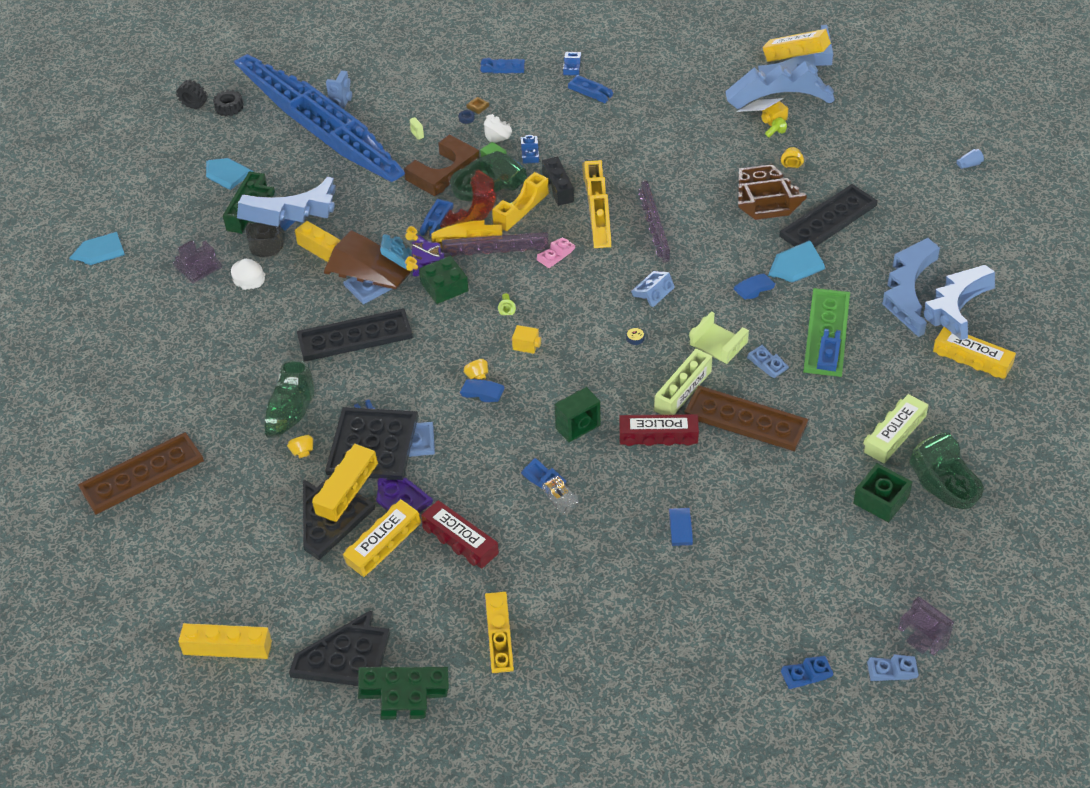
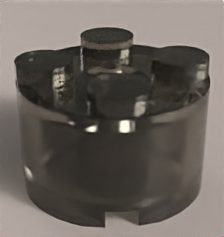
M256 222L254 224L250 223L246 227V237L252 255L259 257L276 256L283 248L284 241L280 224L277 227Z

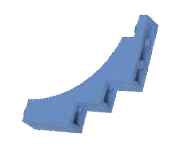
M821 25L820 30L826 29L829 36L828 26ZM830 44L824 52L797 56L776 64L758 66V71H763L767 75L781 64L792 72L805 60L815 66L832 65V45Z
M929 238L894 255L893 267L896 270L889 273L888 286L892 289L884 292L882 303L918 337L924 335L927 322L924 318L920 317L922 306L916 296L915 282L927 266L938 260L940 250L938 245Z

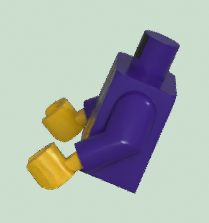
M410 226L406 230V239L414 240L412 242V257L409 256L405 261L407 270L413 271V276H420L419 268L448 256L452 257L451 252L441 253L439 243H432L420 235L417 236L416 228Z

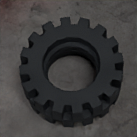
M185 80L176 90V96L179 97L178 100L182 102L181 104L196 110L200 109L208 98L204 88L194 80Z
M221 91V93H217V96H214L215 111L221 116L237 115L243 109L242 96L238 91Z

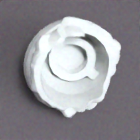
M493 114L486 116L483 125L488 141L497 143L509 139L512 133L510 124L506 125V121H500L499 117H494Z
M242 259L231 268L233 282L236 286L241 287L242 290L258 288L264 283L265 273L261 265L252 259Z

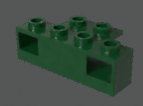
M249 171L223 214L226 231L242 234L249 222L265 225L237 218L238 202L242 195L268 198L274 196L275 188L267 186L264 173Z
M359 667L358 699H380V720L396 719L397 710H410V719L425 718L427 698L447 697L448 667Z

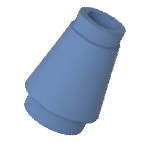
M973 149L958 159L957 165L961 169L980 165L984 161L983 154L979 149Z

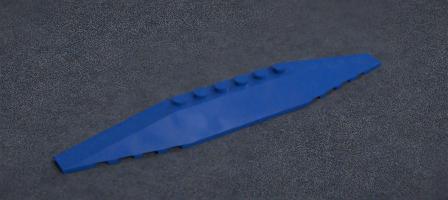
M248 54L234 61L283 112L341 156L390 182L405 175L403 169L395 160H392L391 155L383 149L382 144L376 141L375 136L368 131V128L309 83L305 81L300 82L293 75H285L284 71H277L269 64L264 65L262 61Z

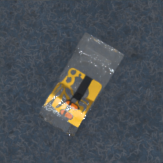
M554 476L542 484L544 493L562 516L578 506L579 497L565 486L559 476Z

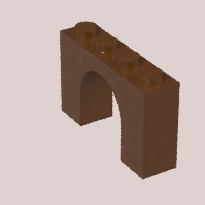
M449 134L438 142L439 154L454 163L446 168L434 169L414 160L404 168L405 180L436 196L442 193L450 184H454L462 175H466L471 168L479 164L480 156L478 149Z

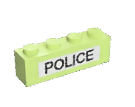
M695 349L655 395L654 411L661 415H675L694 393L698 385L700 386L711 373L712 356Z
M909 394L903 400L900 399L895 409L888 412L885 420L877 424L872 435H867L863 443L865 445L864 453L885 464L926 417L928 404Z

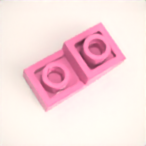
M562 237L551 242L550 249L537 254V261L551 268L575 249V245Z

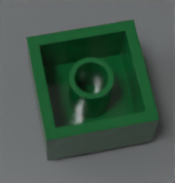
M451 256L419 268L420 283L436 304L469 291L467 276Z
M588 387L576 391L574 394L554 404L555 428L568 443L601 426L600 400Z
M876 463L856 487L853 504L889 523L910 497L913 482Z

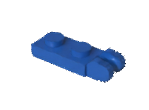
M483 58L480 70L482 73H524L525 59L492 60L491 58Z
M579 75L575 76L568 83L569 89L591 98H596V100L603 103L608 101V97L611 98L613 96L610 88L608 89L602 84Z
M437 199L420 227V234L424 236L429 226L432 227L430 237L431 233L439 230L454 208L453 202Z
M824 329L817 369L836 372L841 342L840 330H836L834 338H829V329Z

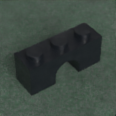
M559 157L542 160V174L548 178V184L552 186L553 197L557 205L573 203L574 187Z

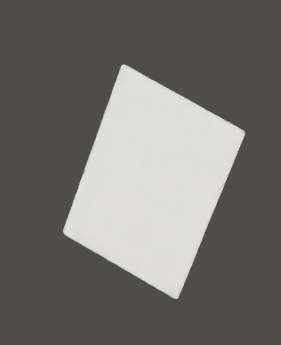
M784 98L756 100L736 112L765 110Z

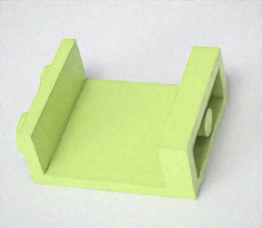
M711 311L707 317L702 318L696 328L694 327L690 331V345L728 364L748 343L749 330L742 327L737 334H734L714 324L715 313Z

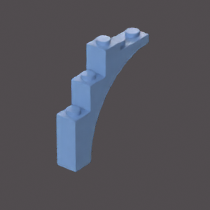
M805 60L792 72L781 64L767 75L754 67L725 92L727 101L735 108L740 109L760 97L780 92L811 94L827 103H832L834 101V91L829 85L826 86L821 78L818 77L816 66L809 64Z
M326 177L324 182L318 187L294 196L268 198L242 195L238 202L237 218L277 227L285 219L304 222L306 216L309 217V215L328 218L330 212L333 213L335 203L332 202L336 185H333L334 178Z
M986 265L946 276L945 287L936 289L935 300L925 302V319L934 326L942 324L960 340L967 339L968 321L961 315L960 310L973 297L995 288V272Z

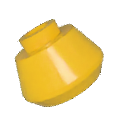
M790 147L781 156V163L786 168H799L804 163V157L798 148Z
M484 359L475 360L467 364L463 372L470 379L484 380L486 379L485 375L488 374V362Z
M304 435L294 438L288 442L287 447L294 456L299 458L310 456V452L313 450V437Z

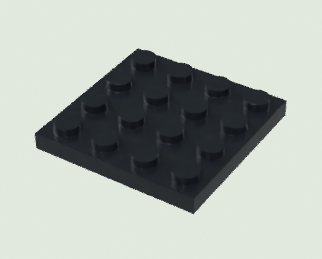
M342 407L325 469L326 475H332L336 466L345 458L346 452L354 444L374 450L376 453L378 464L368 478L403 480L419 417L418 412Z

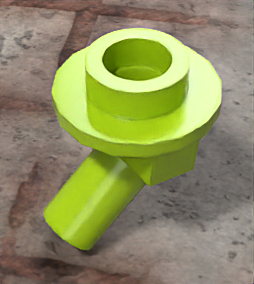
M781 117L773 120L772 126L765 132L766 136L769 138L776 131L781 134L785 133L787 130L786 121Z
M503 294V300L498 305V311L501 315H513L516 305L510 300L509 294Z

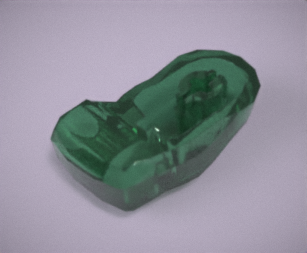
M496 151L480 157L465 168L456 171L450 179V185L456 198L471 202L479 200L488 194L496 193L501 189L514 191L524 183L527 173L526 169L517 160L507 154Z
M288 360L283 362L280 368L278 383L266 409L265 435L267 438L282 436L305 416L308 404L314 397L313 377L309 365L305 361Z
M943 432L930 436L914 448L909 463L917 474L922 487L929 493L939 498L945 504L958 509L972 508L980 500L984 490L982 481L967 467L960 457L959 443L950 433Z

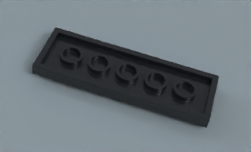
M851 184L782 229L779 237L794 247L811 241L815 248L876 207L878 200Z
M405 308L297 331L304 362L413 338Z

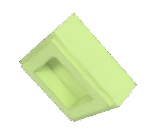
M415 117L410 119V128L413 135L417 139L424 138L421 123Z

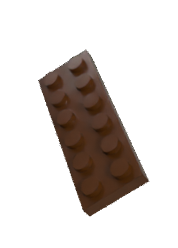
M699 385L684 411V415L698 414L699 422L794 452L808 425L807 418Z
M184 432L78 484V487L94 514L97 515L204 460L187 433Z

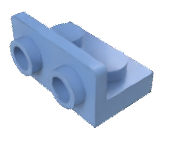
M653 271L631 292L633 297L647 298L649 305L654 307L675 286L669 272Z

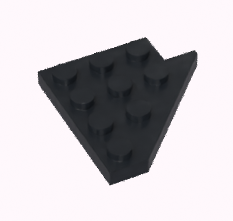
M303 480V547L307 553L320 560L375 510V504L357 493L338 521L335 522L316 515L312 503L314 496L323 488L325 481L316 487Z
M368 611L296 653L289 671L290 678L358 686L359 667H381L390 630L388 628L372 627L373 611Z

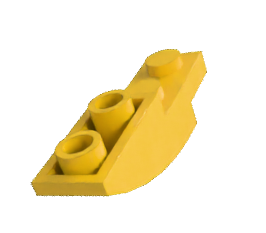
M485 220L451 225L431 233L432 243H439L441 248L468 247V242L503 241L502 225H485Z
M506 592L486 593L492 673L512 672L514 667Z

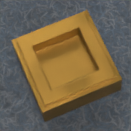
M476 97L466 106L471 111L480 114L489 107V103Z

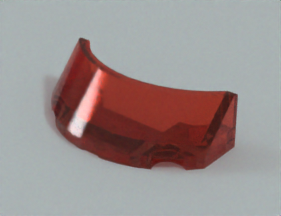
M477 169L470 182L473 191L470 209L466 212L461 208L456 213H452L453 210L449 209L440 227L484 220L489 212L492 211L496 201L493 179Z

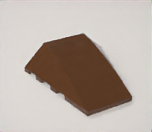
M772 164L739 168L738 207L755 220L789 216L807 198L805 193L799 192L797 186L791 185V181L788 178H783V174Z
M351 230L334 247L324 273L329 275L331 272L338 273L339 277L342 278L351 276L357 278V281L360 282L369 280L373 281V285L396 290L411 271L383 256L380 251V245Z

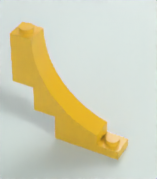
M602 160L585 161L582 163V170L588 196L593 247H612L608 194H606Z

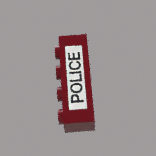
M698 414L619 415L620 445L633 446L634 444H645L646 446H652L654 444H665L671 446L673 444H685L690 446L698 444Z
M439 500L421 514L423 529L429 534L432 532L436 535L442 544L447 543L451 546L457 555L462 554L472 566L477 565L482 569L499 554L497 541Z

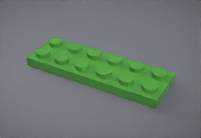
M813 288L803 373L842 377L850 292ZM824 329H829V338L835 337L836 330L841 331L836 372L817 369Z

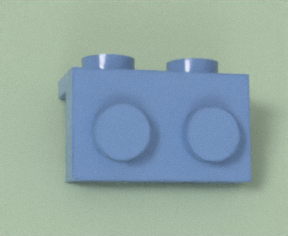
M341 71L336 80L327 79L328 98L338 106L345 108L347 102L352 99L350 78H348L347 71Z

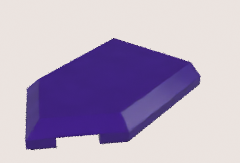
M407 478L403 480L378 479L376 502L387 511L400 499L417 510L418 513L422 512L433 502L431 497Z

